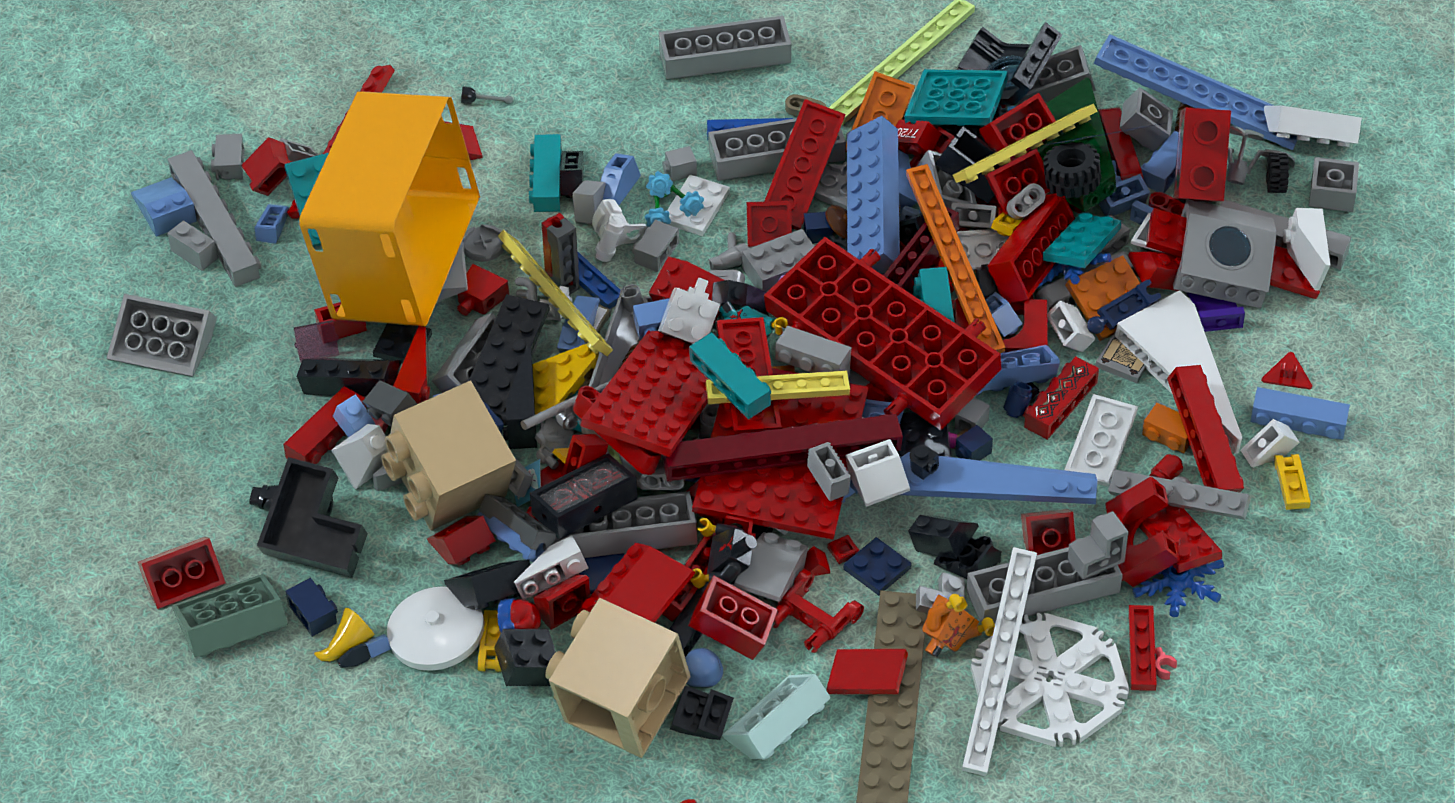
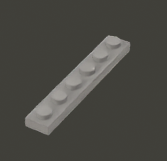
M1114 469L1108 492L1111 495L1118 496L1151 476ZM1153 477L1165 487L1169 506L1242 520L1246 518L1251 501L1249 494Z

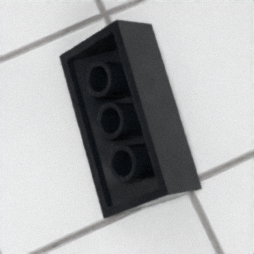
M308 358L302 359L296 377L303 394L334 396L345 386L357 394L366 397L379 381L393 386L402 362L401 360Z

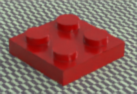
M791 201L746 202L748 247H755L792 233Z

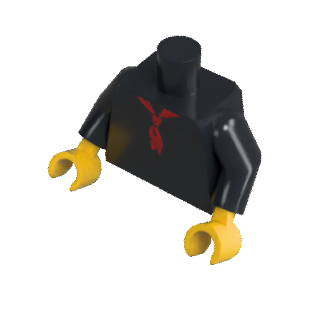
M701 518L699 521L706 527L702 529L697 528L700 533L705 537H709L713 533H716V535L712 537L707 575H704L698 568L693 569L695 575L690 581L697 588H701L706 582H710L713 576L731 583L750 566L752 549L757 546V541L755 537L746 534L745 530L740 527L720 523L715 526L707 518Z

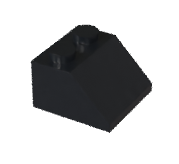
M919 515L908 532L917 552L957 559L979 525L978 523L947 517Z

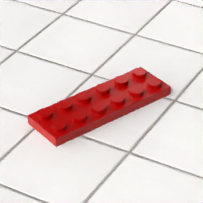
M804 99L764 202L791 201L792 229L800 230L803 226L804 213H808L846 115L807 99Z
M763 317L717 320L718 337L725 342L727 348L732 353H736L740 357L742 363L747 368L750 367L756 376L773 375ZM771 400L769 407L750 419H747L732 403H729L734 435L782 429L777 400Z

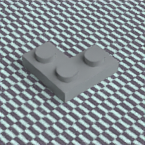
M942 572L939 576L938 590L919 586L916 590V611L928 613L938 594L947 599L952 594H958L960 597L965 598V578Z

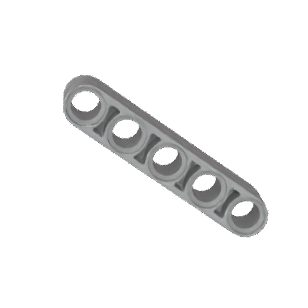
M1125 251L1116 253L1111 256V260H1114L1123 255L1128 264L1130 265L1131 269L1135 273V275H1137V272L1134 266L1132 265L1128 257V254ZM1097 263V265H1090L1081 270L1084 274L1105 263ZM1059 279L1044 286L1037 292L1036 299L1047 300V312L1059 301L1071 304V306L1076 305L1075 300L1065 286L1070 279Z

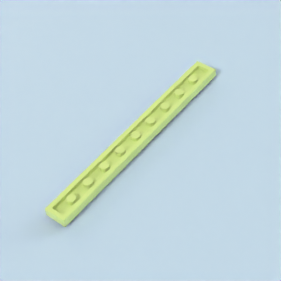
M954 0L828 107L846 114L842 126L859 112L874 71L897 79L975 12V6L965 0Z

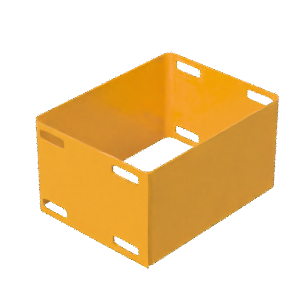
M360 91L356 93L299 219V225L332 319L427 326L480 198L451 97ZM446 103L450 111L452 124L445 123L442 118V112ZM457 167L466 169L471 189L463 187ZM308 229H315L317 231L323 252L315 251ZM330 294H336L340 298L341 305L337 314Z

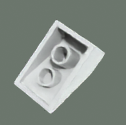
M1296 208L1293 216L1289 218L1288 228L1283 232V241L1287 243L1288 253L1314 290H1320L1330 268L1323 209Z

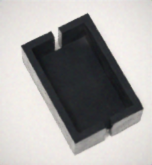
M962 127L935 164L943 172L953 177V174L996 153V151L965 127ZM998 164L994 165V169L1001 167ZM982 173L977 174L978 179L966 184L965 180L958 182L986 203H989L995 196L985 175H982Z

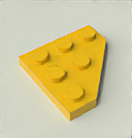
M588 343L534 363L535 414L563 402L570 393L575 394L585 381L584 376L590 368L595 369L599 352L598 354L594 353L587 346Z

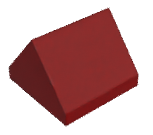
M815 546L809 549L804 569L813 573L814 576L830 574L825 552Z

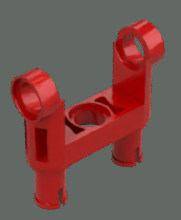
M803 569L795 578L794 585L778 602L776 607L778 611L774 619L775 624L773 628H778L788 616H793L815 630L804 641V645L808 650L814 647L811 652L816 653L827 640L834 639L846 625L856 623L863 614L864 605L856 600L851 603L848 602L832 617L802 598L809 591L808 588L814 580V574L807 569Z

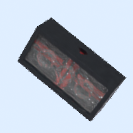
M609 453L530 492L532 515L553 531L558 539L638 499L636 476Z

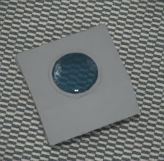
M1187 199L1181 215L1187 218L1182 258L1173 288L1261 308L1266 292H1269L1277 235L1274 219Z

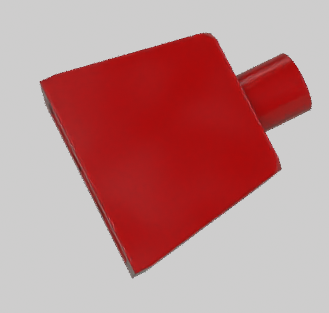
M472 264L466 273L468 290L457 294L458 302L460 303L457 306V310L464 316H467L472 310L485 315L502 302L506 294L509 295L508 280Z

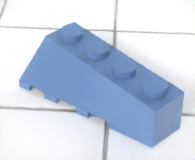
M1047 345L1001 353V370L977 395L987 390L1001 391L1004 387L1013 386L1017 381L1023 383L1047 382L1049 379L1056 377L1060 360Z

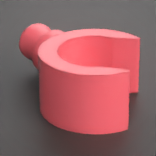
M1157 647L1155 649L1157 658L1156 675L1161 679L1169 680L1170 672L1162 669L1160 666L1169 665L1176 668L1177 660L1170 655H1166L1161 647Z

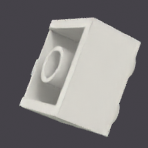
M698 278L695 287H689L688 291L679 288L673 289L658 329L659 332L682 339L691 344L710 334L720 304L708 299L709 294L705 293L708 284L707 280Z

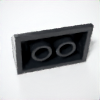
M529 559L501 562L446 579L444 582L464 607L474 606L475 610L489 607L488 602L494 601L496 604L501 600L508 599L510 595L520 597L521 595L514 581L531 564Z

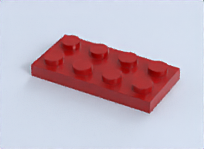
M1167 506L1146 518L1139 525V528L1148 538L1163 531L1176 541L1180 561L1172 566L1178 573L1222 559V550L1184 508Z

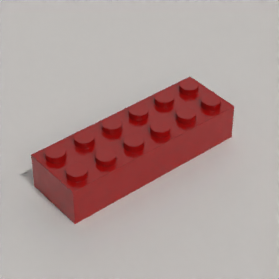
M1057 193L1046 195L1043 203L1023 218L987 265L989 273L998 287L999 294L1009 303L1028 300L1054 266V262L1043 261V252L1075 219L1065 196L1059 197Z

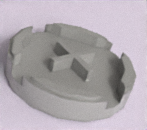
M491 225L469 228L463 237L465 256L479 262L490 261L499 257L504 251V248L501 246L503 242L498 237L502 231Z

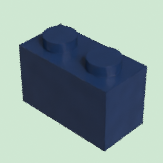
M311 577L285 591L288 606L312 637L337 624L336 614L338 609L332 600L328 601L320 584L316 585Z

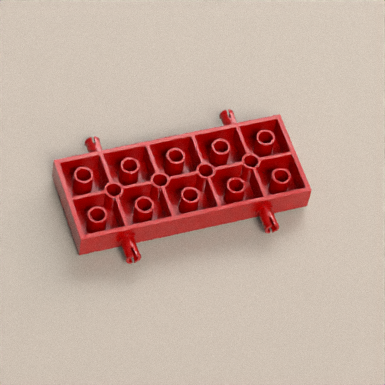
M824 237L764 294L766 311L776 318H786L790 327L851 347L850 369L895 399L883 410L884 414H896L898 416L905 408H909L942 430L1001 370V353L977 338L986 329L985 324L982 321L979 322L978 318H975L964 330L871 268L881 259L877 251L874 252V249H870L859 260Z

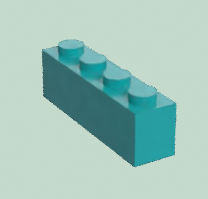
M561 134L535 135L534 144H530V156L534 157V159H530V172H533V175H529V187L533 188V190L529 191V204H533L534 212H560Z
M711 332L689 346L690 361L713 382V385L747 419L752 418L771 405V389L768 384L761 382L756 377L755 372L750 367L747 368L742 363L740 357L727 348L721 338L718 339Z

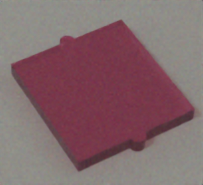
M333 320L293 327L296 339L294 346L298 350L300 363L302 359L326 358L339 355L337 344L339 337L335 333Z

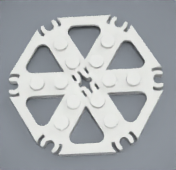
M1037 613L1036 621H1030L1026 614L1024 615L1023 623L1021 622L1019 632L1024 635L1031 660L1018 656L1013 657L1008 680L1020 684L1005 694L997 728L1000 727L1002 732L1056 747L1054 738H1057V743L1060 747H1063V738L1071 739L1072 745H1076V738L1078 736L1081 743L1122 713L1125 702L1118 700V698H1128L1129 686L1116 644L1114 643L1112 646L1111 638L1107 641H1101L1100 639L1103 638L1104 632L1102 630L1098 631L1097 627L1048 613L1043 614L1045 621H1042L1040 613ZM1052 627H1060L1078 632L1083 638L1057 657L1049 630ZM992 636L979 644L976 649L975 656L982 659H972L971 672L978 696ZM1107 657L1110 660L1115 679L1111 682H1105L1079 673L1100 658ZM1049 675L1053 676V679L1050 682L1046 681V678H1048ZM1069 698L1100 706L1104 709L1088 722L1079 723L1074 718ZM1042 701L1049 727L1047 729L1036 728L1018 722L1017 718Z

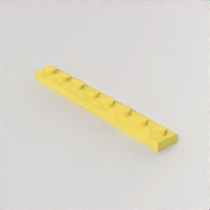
M1091 104L1080 108L953 174L955 182L958 183L965 180L966 184L978 179L977 174L982 173V175H985L995 170L994 165L1002 166L1009 163L1011 156L1014 155L1015 158L1027 153V148L1030 147L1032 150L1043 145L1042 140L1047 139V141L1057 138L1059 131L1062 130L1065 133L1074 129L1075 123L1078 122L1080 125L1091 120L1090 115L1098 112L1095 105Z

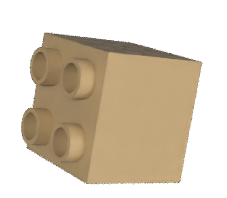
M471 381L394 415L391 433L385 437L387 453L383 454L381 459L390 479L395 481L402 478L409 493L405 494L403 499L413 520L417 521L424 518L429 529L432 531L479 509L485 494L502 497L507 495L516 459Z
M599 598L591 612L582 610L576 617L571 629V637L574 640L566 653L557 651L552 656L546 669V678L549 679L554 699L557 701L564 722L642 758L691 677L678 633Z

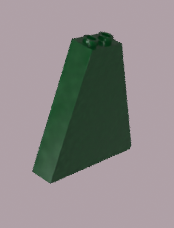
M1088 77L1046 103L1056 121L1091 104H1094L1098 111L1092 85ZM1099 111L1090 115L1091 120L1080 125L1077 122L1074 124V129L1065 133L1061 130L1058 132L1059 136L1050 141L1045 140L1043 145L1037 147L1043 162L1044 156H1046L1049 150H1052V147L1060 146L1061 143L1055 142H1082L1084 145L1089 144L1097 150L1100 156L1101 170L1099 187H1096L1094 192H1089V195H1082L1079 198H1066L1068 203L1083 212L1096 206L1099 202L1116 192V174L1106 137L1101 135L1105 133ZM1094 135H1101V136H1095V137H1090V138H1085V139L1074 140V139L1082 138V137H1088V136H1094Z

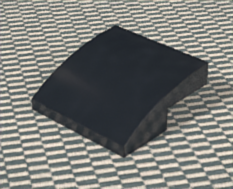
M685 685L670 730L701 738L720 740L734 698L710 689L709 693H705Z

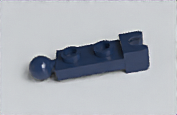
M1145 280L1134 289L1100 308L1097 312L1099 316L1091 317L1087 322V328L1093 334L1101 333L1105 325L1109 330L1117 327L1118 322L1158 302L1161 299V294H1148L1146 289L1151 284V281Z

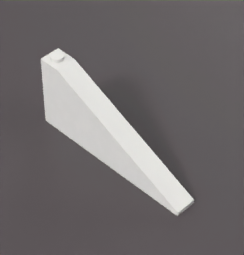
M1179 290L1118 322L1115 337L1146 365L1145 368L1171 394L1172 391L1167 378L1176 367L1201 365L1204 374L1207 376L1210 392L1214 396L1217 412L1221 416L1224 432L1228 436L1230 449L1234 454L1239 453L1242 435L1198 312L1191 299Z

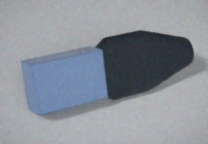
M383 634L364 644L350 648L337 660L340 668L358 666L367 662L370 657L373 658L390 650L388 638Z

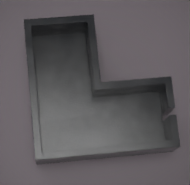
M288 457L257 547L265 555L353 578L359 561L356 552H362L368 533L360 524L326 516L339 478L333 469Z

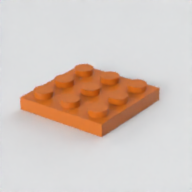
M1122 255L1111 260V262L1080 275L1078 284H1073L1069 280L1065 286L1088 322L1091 317L1099 316L1097 312L1100 308L1134 289L1140 282ZM1105 325L1104 330L1096 334L1099 341H1102L1112 336L1116 332L1117 327L1109 330Z

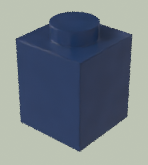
M826 212L804 213V232L812 244L818 243L824 237H828L830 240L833 233H835L827 222Z
M976 425L956 438L955 453L958 458L980 461L992 453L993 438Z

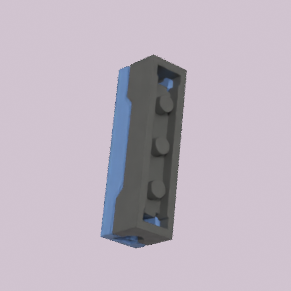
M485 494L477 516H483L490 531L497 535L496 538L498 540L508 543L510 549L522 553L524 559L534 562L553 544L556 537L553 531L505 497Z

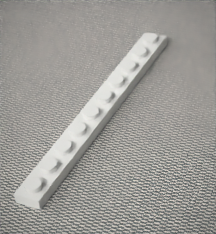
M1013 547L962 771L982 776L987 775L1037 556L1036 552Z

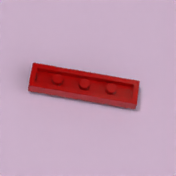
M1129 605L1131 690L1156 691L1154 608L1151 605Z

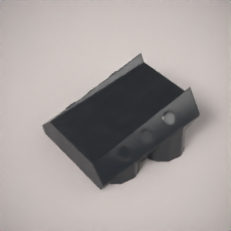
M981 536L977 539L971 537L957 559L937 556L934 560V565L967 579L970 572L993 567L1000 563L1002 551L994 547L990 537Z

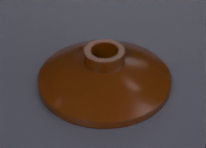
M831 205L825 213L827 222L837 235L846 239L847 209L838 205Z

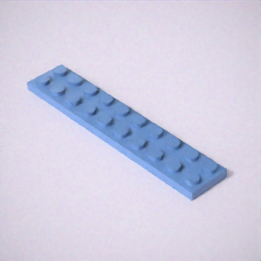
M1110 34L1096 56L1094 64L1105 70H1109L1123 78L1130 79L1144 87L1153 89L1162 95L1169 96L1194 108L1231 110V124L1244 130L1249 129L1264 135V139H1268L1291 150L1296 145V135H1290V138L1276 137L1277 133L1269 132L1264 106H1274Z

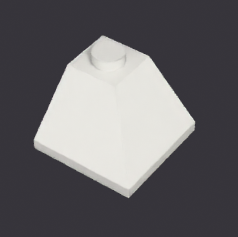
M367 424L332 449L334 456L354 489L359 488L373 478V474L383 466L381 456L387 453V447L385 443L386 436L380 425Z

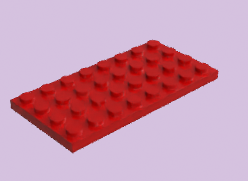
M648 330L582 417L581 427L670 457L708 403L706 380L709 379L690 361L689 346L692 344L679 338L664 335L659 331Z

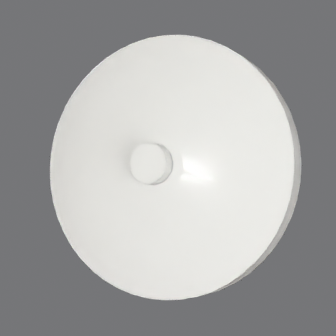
M432 587L412 594L396 607L388 621L387 638L393 654L403 664L418 670H441L462 662L476 650L484 631V617L481 609L475 610L474 606L464 607L448 587Z

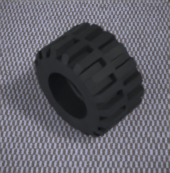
M1082 142L1061 143L1060 146L1052 147V150H1049L1046 156H1044L1045 183L1051 193H1057L1059 197L1079 198L1082 195H1089V192H1094L1096 187H1099L1101 181L1100 156L1091 145H1084Z

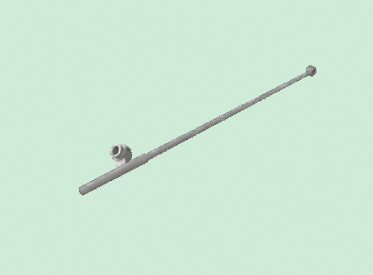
M609 382L595 389L601 393ZM577 395L521 421L522 428L526 430L556 416L557 423L564 429L571 430L575 428L578 424V419L573 411V406Z

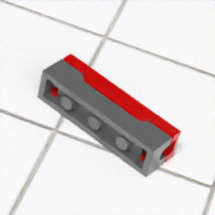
M559 212L541 223L545 272L558 287H569L570 295L580 289L576 227Z

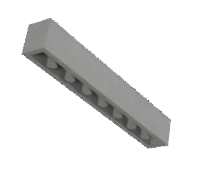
M192 150L168 158L171 176L186 190L194 203L196 219L204 234L215 241L217 256L233 285L237 287L259 279L258 269H261L260 261L257 256L254 257L252 255V247L249 242L244 241L243 231L240 227H236L233 214L227 212V204L224 199L219 198L220 194L217 186H212L210 174L208 171L204 172L201 158H196Z

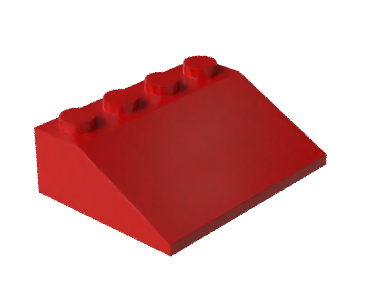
M635 542L627 550V553L619 563L614 565L608 576L598 584L597 589L583 602L582 607L576 614L578 615L582 610L591 612L598 599L601 598L655 623L695 575V572L655 548Z

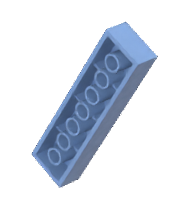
M880 116L847 133V252L860 260L870 249H874V252L877 251L881 259L871 268L882 275L885 274L900 255L898 129L883 116Z

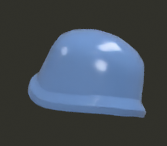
M696 648L685 657L691 676L686 683L687 685L692 687H712L721 680L723 666L719 657L711 650Z

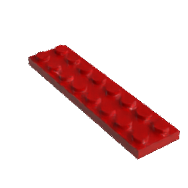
M1153 208L1145 247L1182 258L1187 218ZM1218 229L1210 237L1209 248L1211 254L1219 263L1226 266H1238L1247 260L1250 248L1245 236L1224 229ZM1275 246L1270 285L1317 299L1320 290H1314L1287 249Z

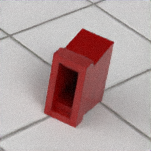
M268 137L241 166L252 181L249 184L252 191L269 196L287 177L285 164L293 161L288 159L284 142Z

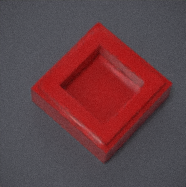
M849 535L827 543L828 550L838 564L848 561L860 551Z

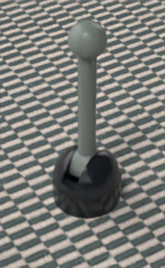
M462 87L461 103L471 104L476 98L504 101L506 104L513 102L511 96L480 95L471 87Z

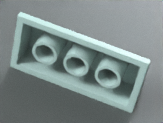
M816 674L789 675L722 736L750 759L765 760L774 754V749L778 745L786 743L796 729L804 727L808 723L807 719L810 716L823 710L824 704L831 697Z

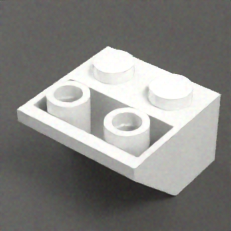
M890 439L846 455L847 470L851 474V480L866 507L910 491L900 456Z

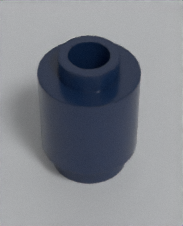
M1017 381L1010 387L1003 406L1007 415L1014 418L1023 416L1032 397L1031 386Z

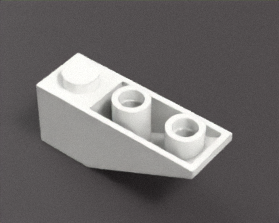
M571 535L550 545L514 583L522 600H525L588 569L581 550Z

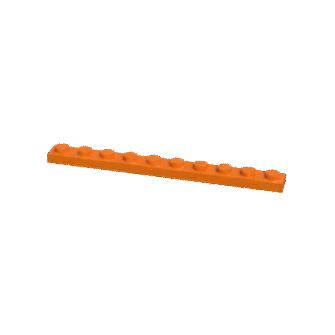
M928 164L907 169L906 176L942 262L947 267L948 276L968 324L970 325L975 318H978L979 322L982 321L986 329L977 338L999 353L1005 352L1003 340Z

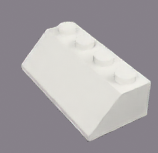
M1264 106L1269 132L1277 133L1276 137L1290 138V135H1296V140L1310 141V138H1316V143L1330 144V141H1337L1336 146L1350 147V143L1358 144L1361 117L1288 106Z

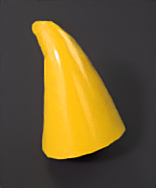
M345 608L336 634L329 643V646L322 651L315 652L314 655L321 661L331 662L337 660L350 648L364 644L375 634L356 612Z

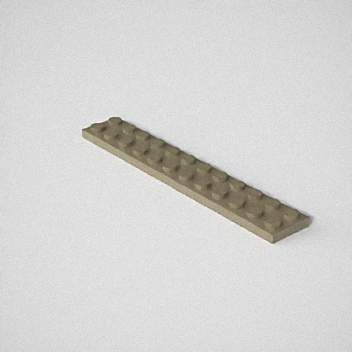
M880 590L874 649H906L908 657L898 694L868 695L856 803H908L925 633L922 631V628L927 619V613L916 611V594Z

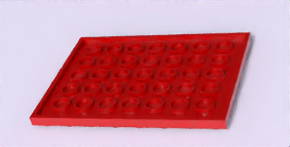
M772 368L773 375L801 374ZM849 383L850 395L777 400L782 429L791 426L798 427L814 423L822 424L837 420L845 421L860 418L863 416L869 387ZM729 403L719 404L711 438L734 435ZM846 458L839 459L842 460V464H844L847 470ZM808 463L700 477L692 512L726 518L727 515L753 520V524L834 540L844 496L829 501L807 467Z

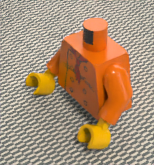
M938 594L932 608L928 610L927 619L922 628V631L932 638L925 651L938 658L944 647L954 652L958 651L963 643L971 638L982 635L984 631L987 636H993L995 623L993 619L986 617L982 620V625H979L980 621L964 610L968 606L964 597L952 594L947 599Z

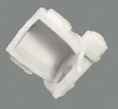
M614 199L602 200L593 215L592 225L600 237V241L595 248L596 258L602 262L611 261L617 246L640 241L647 228L646 224L627 223L621 208ZM634 230H639L635 237L630 238L626 235Z

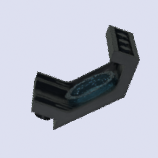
M1045 22L1031 44H1009L1001 41L982 27L955 70L1008 71V81L999 104L1016 105L1032 89L1061 39L1062 34Z

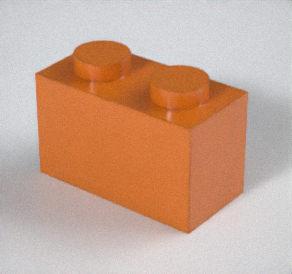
M1156 403L1144 420L1142 435L1151 441H1157L1168 446L1171 450H1177L1184 454L1190 443L1179 412Z

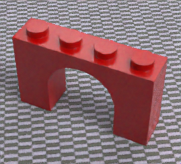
M956 298L955 324L964 329L968 321L958 298ZM1024 300L1023 328L1016 336L1003 340L1005 352L1043 345L1048 346L1047 300Z
M1152 476L1105 503L1107 513L1113 511L1128 530L1125 562L1118 564L1122 573V581L1134 587L1180 561L1176 541L1163 531L1140 544L1133 545L1134 535L1139 525L1149 516L1169 506L1165 487Z

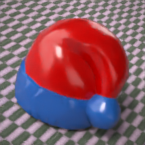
M504 599L499 602L498 625L500 632L503 629H539L541 616L534 604L522 599Z

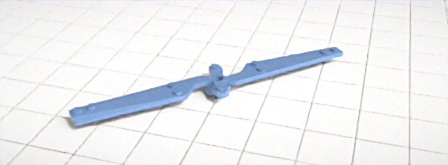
M910 452L900 458L910 486V491L900 495L1096 504V474L939 456L938 469L923 480L911 471ZM700 477L685 479V481L697 482ZM851 479L849 493L844 496L842 503H845V498L850 497L854 493L858 494Z

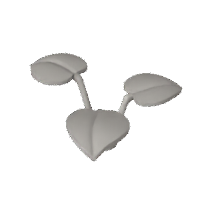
M1230 126L1231 134L1243 136L1239 157L1234 159V163L1232 159L1234 149L1228 147L1229 165L1227 169L1229 174L1227 181L1244 185L1246 174H1250L1251 169L1260 156L1268 157L1269 153L1285 152L1270 149L1258 150L1247 167V162L1242 161L1247 137L1263 140L1264 135L1253 130H1244L1240 127ZM1287 153L1289 165L1294 168L1295 160Z

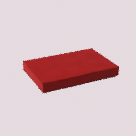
M837 649L826 690L828 694H898L908 652L906 649Z

